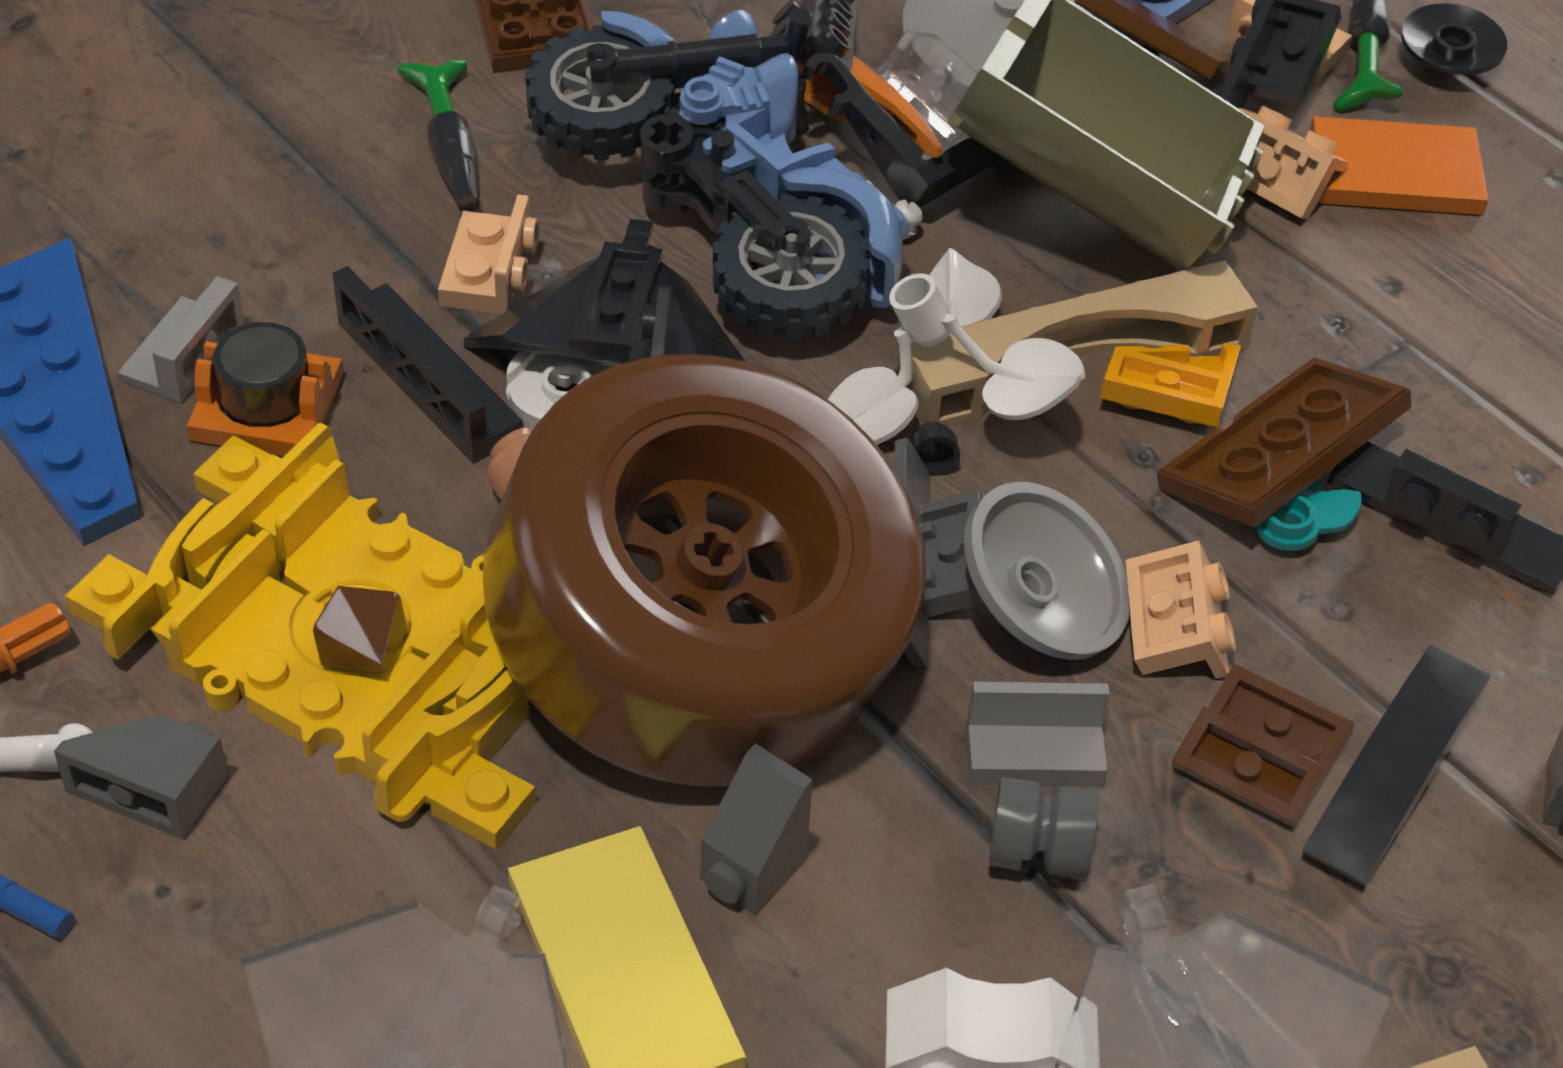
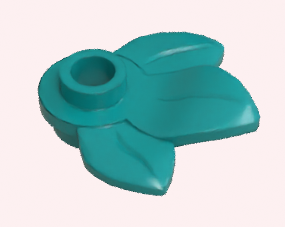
M1318 479L1257 525V533L1264 542L1274 548L1286 551L1305 549L1316 541L1319 534L1339 532L1349 527L1359 514L1361 493L1346 489L1325 492Z

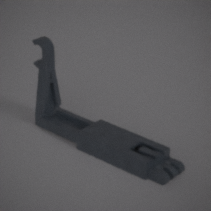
M1148 45L1142 46L1157 57H1160L1157 50ZM817 53L811 56L799 76L801 79L810 80L813 75L822 74L830 80L840 94H836L829 105L828 115L834 116L842 113L845 115L899 201L906 200L908 205L913 202L920 208L991 166H994L999 172L1012 164L971 137L943 151L942 155L937 158L933 157L929 160H923L921 158L924 153L923 149L866 92L844 62L833 54Z

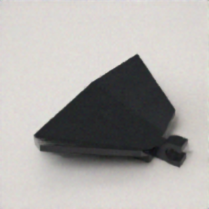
M630 219L622 244L605 241L599 257L573 268L464 337V348L513 349L615 364L651 357L652 342L641 341L644 304L657 305L658 287L662 285L671 286L665 355H713L746 362L690 282L662 262L663 249L648 246L650 236L653 233V222Z

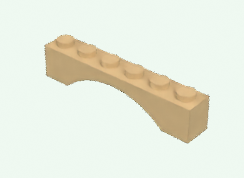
M1224 260L1148 280H1140L1132 284L1096 293H1088L1080 297L1040 307H1032L1024 311L988 320H980L961 327L992 361L1000 364L1005 351L1010 345L1019 340L1029 338H1044L1059 342L1072 350L1077 356L1099 352H1114L1115 346L1159 348L1164 345H1188L1190 349L1189 356H1219L1222 344L1233 343L1241 345L1240 351L1248 349L1258 306ZM952 333L942 343L932 347H924L916 342L911 343L913 378L906 388L913 391L918 398L919 407L916 415L921 424L936 421L949 427L982 418L989 409L983 400V387L993 374L987 373Z

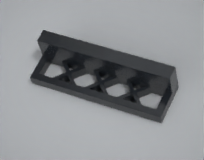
M345 266L332 273L338 324L472 464L490 456L492 448L503 437L523 428V420L387 283L371 290L349 266Z

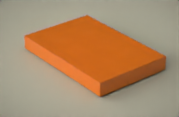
M1313 116L1310 130L1338 144L1335 155L1349 162L1344 172L1334 171L1317 203L1484 215L1488 196L1476 127Z

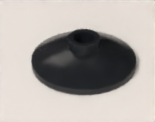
M1439 3L1420 7L1407 16L1401 30L1402 43L1411 56L1427 67L1448 74L1476 75L1488 72L1496 68L1504 60L1508 49L1507 35L1494 19L1481 11L1458 4Z

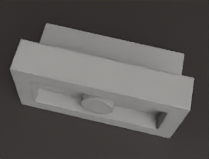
M216 276L196 301L181 296L117 372L119 381L182 404L195 388L197 359L205 360V342L218 343L225 334L244 325L238 283Z
M973 681L965 729L969 785H999L1001 777L1039 782L1041 786L1104 787L1107 763L1102 726L1110 695L1109 685L1105 683Z

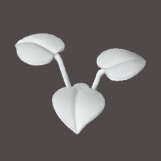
M949 248L930 275L923 273L909 275L895 284L890 292V304L902 325L894 332L900 351L901 369L899 375L897 376L893 370L886 367L862 369L846 378L832 392L828 400L852 418L867 434H872L871 439L876 445L891 439L909 424L919 407V401L915 393L906 388L913 378L911 343L916 342L924 347L936 346L942 343L950 333L953 334L987 373L993 374L983 387V400L991 413L1007 420L1028 419L1051 409L1079 386L1080 381L1085 378V369L1079 357L1072 350L1059 342L1044 338L1019 340L1007 348L1002 357L1001 364L992 361L961 326L990 319L1000 306L1002 289L997 279L990 272L969 262L957 251Z

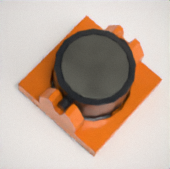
M274 322L246 324L225 334L218 343L206 341L204 344L205 360L197 359L195 366L194 387L197 403L186 425L189 441L222 446L234 435L269 454L285 456L318 423H324L344 374L342 358L307 353L301 336L291 328ZM220 406H222L223 409L227 413H229L233 418L246 422L247 424L243 425L232 421L222 412ZM290 417H291V418H294V419H292V420L289 421V422H286V423H283V424H279V423L283 422L284 420H287V419L290 418Z

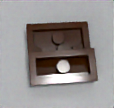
M1234 663L1209 707L1203 706L1172 759V766L1294 828L1340 756L1353 733L1355 722Z

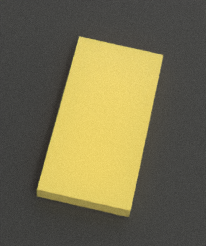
M641 826L508 868L510 886L585 1068H745L746 1055Z

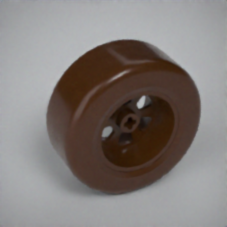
M698 354L660 355L632 360L590 376L570 389L553 404L534 427L521 450L489 530L484 553V602L492 636L500 656L513 679L529 701L568 738L611 764L647 778L695 787H729L746 753L755 743L797 769L826 751L857 721L906 649L916 627L924 597L926 577L925 550L920 525L912 502L896 471L871 437L832 402L785 375L741 360ZM656 515L678 516L682 527L666 535L658 532L640 518ZM627 551L653 558L657 562L660 579L650 583L632 562ZM754 553L761 560L774 581L759 578L752 573L748 561L749 554ZM738 600H746L765 612L770 617L771 622L758 624L733 623L727 607ZM688 609L698 610L701 615L694 613Z

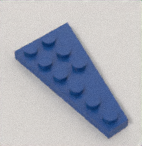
M70 237L0 268V439L81 544L86 546L141 519Z

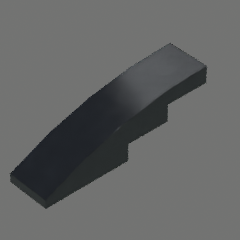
M1429 645L1336 791L1305 844L1302 857L1365 890L1393 839H1397L1423 791L1429 788L1489 682L1491 675Z

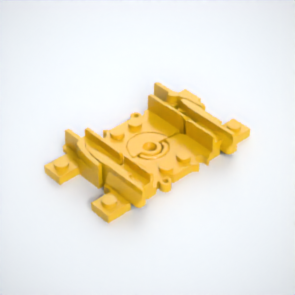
M318 423L283 458L274 454L271 455L233 435L193 473L196 491L219 502V504L216 505L205 498L200 500L166 539L147 575L108 554L65 595L69 613L104 632V649L112 657L119 660L151 628L164 647L171 670L197 684L203 683L205 699L211 709L216 711L230 710L237 705L239 697L242 696L246 699L250 714L301 741L304 745L306 757H312L319 747L326 744L341 746L342 748L334 754L336 774L343 775L356 772L376 783L377 785L373 790L375 807L378 811L395 821L404 822L409 820L427 802L430 804L433 816L497 850L536 803L534 785L489 762L528 717L529 702L500 656L490 630L483 591L484 555L475 558L471 568L465 566L461 552L408 526L405 513H400L392 523H373L379 518L377 499L367 498L358 500L349 495L346 465L340 462L331 428L322 423ZM279 569L284 572L286 585L280 582ZM337 586L392 591L398 593L401 597L408 630L384 672L321 665L313 627Z

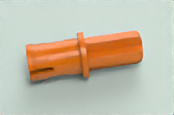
M47 603L0 628V673L6 670L10 674L18 672L16 664L69 636L71 633L69 624L58 606L54 603Z

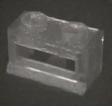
M907 29L876 74L895 87L915 107L920 115L951 143L959 139L968 138V135L947 123L978 72L937 35Z

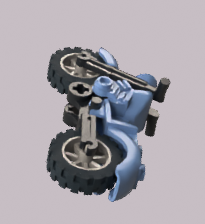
M801 7L793 9L789 15L785 34L758 37L755 21L751 14L744 10L734 11L716 23L708 39L676 43L664 29L646 19L622 12L601 11L602 25H594L593 30L583 31L581 27L569 30L566 37L562 39L557 36L553 37L545 43L546 49L543 52L537 50L533 54L531 68L526 69L525 81L529 119H532V127L538 136L544 134L546 144L551 148L558 150L562 147L567 150V155L581 159L584 154L594 155V160H610L609 155L620 154L621 158L636 154V149L640 147L641 160L645 165L642 171V197L646 207L661 215H676L686 211L688 208H692L717 235V241H714L712 246L713 289L715 294L718 293V303L725 313L731 311L734 314V321L745 329L751 325L758 329L759 335L773 338L774 334L786 335V340H801L802 334L813 333L814 337L830 333V327L835 324L839 327L845 325L852 319L853 309L858 311L861 309L865 302V295L869 304L873 307L887 308L891 305L889 295L895 284L899 282L901 275L903 238L909 233V225L900 209L892 205L878 189L866 182L861 175L851 172L835 158V148L829 142L798 151L794 154L789 148V145L795 141L796 135L804 134L809 129L804 99L806 82L798 78V67L796 62L807 58L806 39L812 20V14L809 10ZM684 88L683 91L676 93V89ZM567 89L575 91L574 93L563 96V93Z

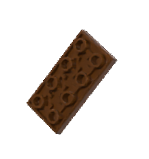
M475 0L493 73L531 68L533 54L537 50L543 52L546 49L545 43L553 37L557 36L562 39L567 36V31L580 27L583 31L593 30L585 0Z

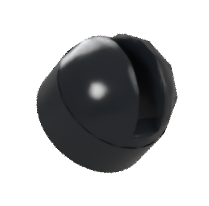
M936 421L921 424L914 430L910 441L928 469L930 476L943 475L951 471L958 464L960 459L958 439L950 427ZM930 443L927 453L923 452L922 450Z

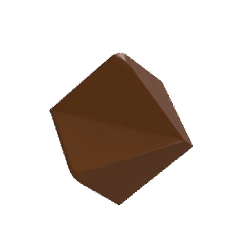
M337 586L313 627L321 665L384 672L408 630L401 597L398 593L392 591Z

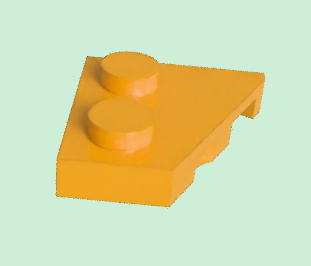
M1233 343L1222 344L1219 356H1189L1190 349L1188 345H1164L1159 348L1115 346L1103 380L1100 398L1117 402L1126 408L1145 409L1177 417L1186 423L1205 424L1218 428L1241 345Z

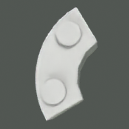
M944 968L887 990L886 1068H1095L1092 1008L1051 977L1028 983L994 984L969 979L948 968Z

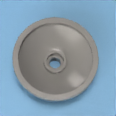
M1011 482L1000 485L976 503L968 516L965 526V558L978 596L994 619L1008 633L1041 653L1067 660H1081L1098 655L1121 636L1130 614L1127 574L1112 541L1088 512L1062 493L1030 482Z

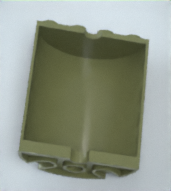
M1024 0L947 121V123L1179 271L1187 270L1189 267H1198L1208 251L1216 254L1223 246L1235 225L1231 221L1244 202V198L1241 196L1254 176V173L1251 171L1264 151L1257 146L1264 128L1262 123L1070 0Z

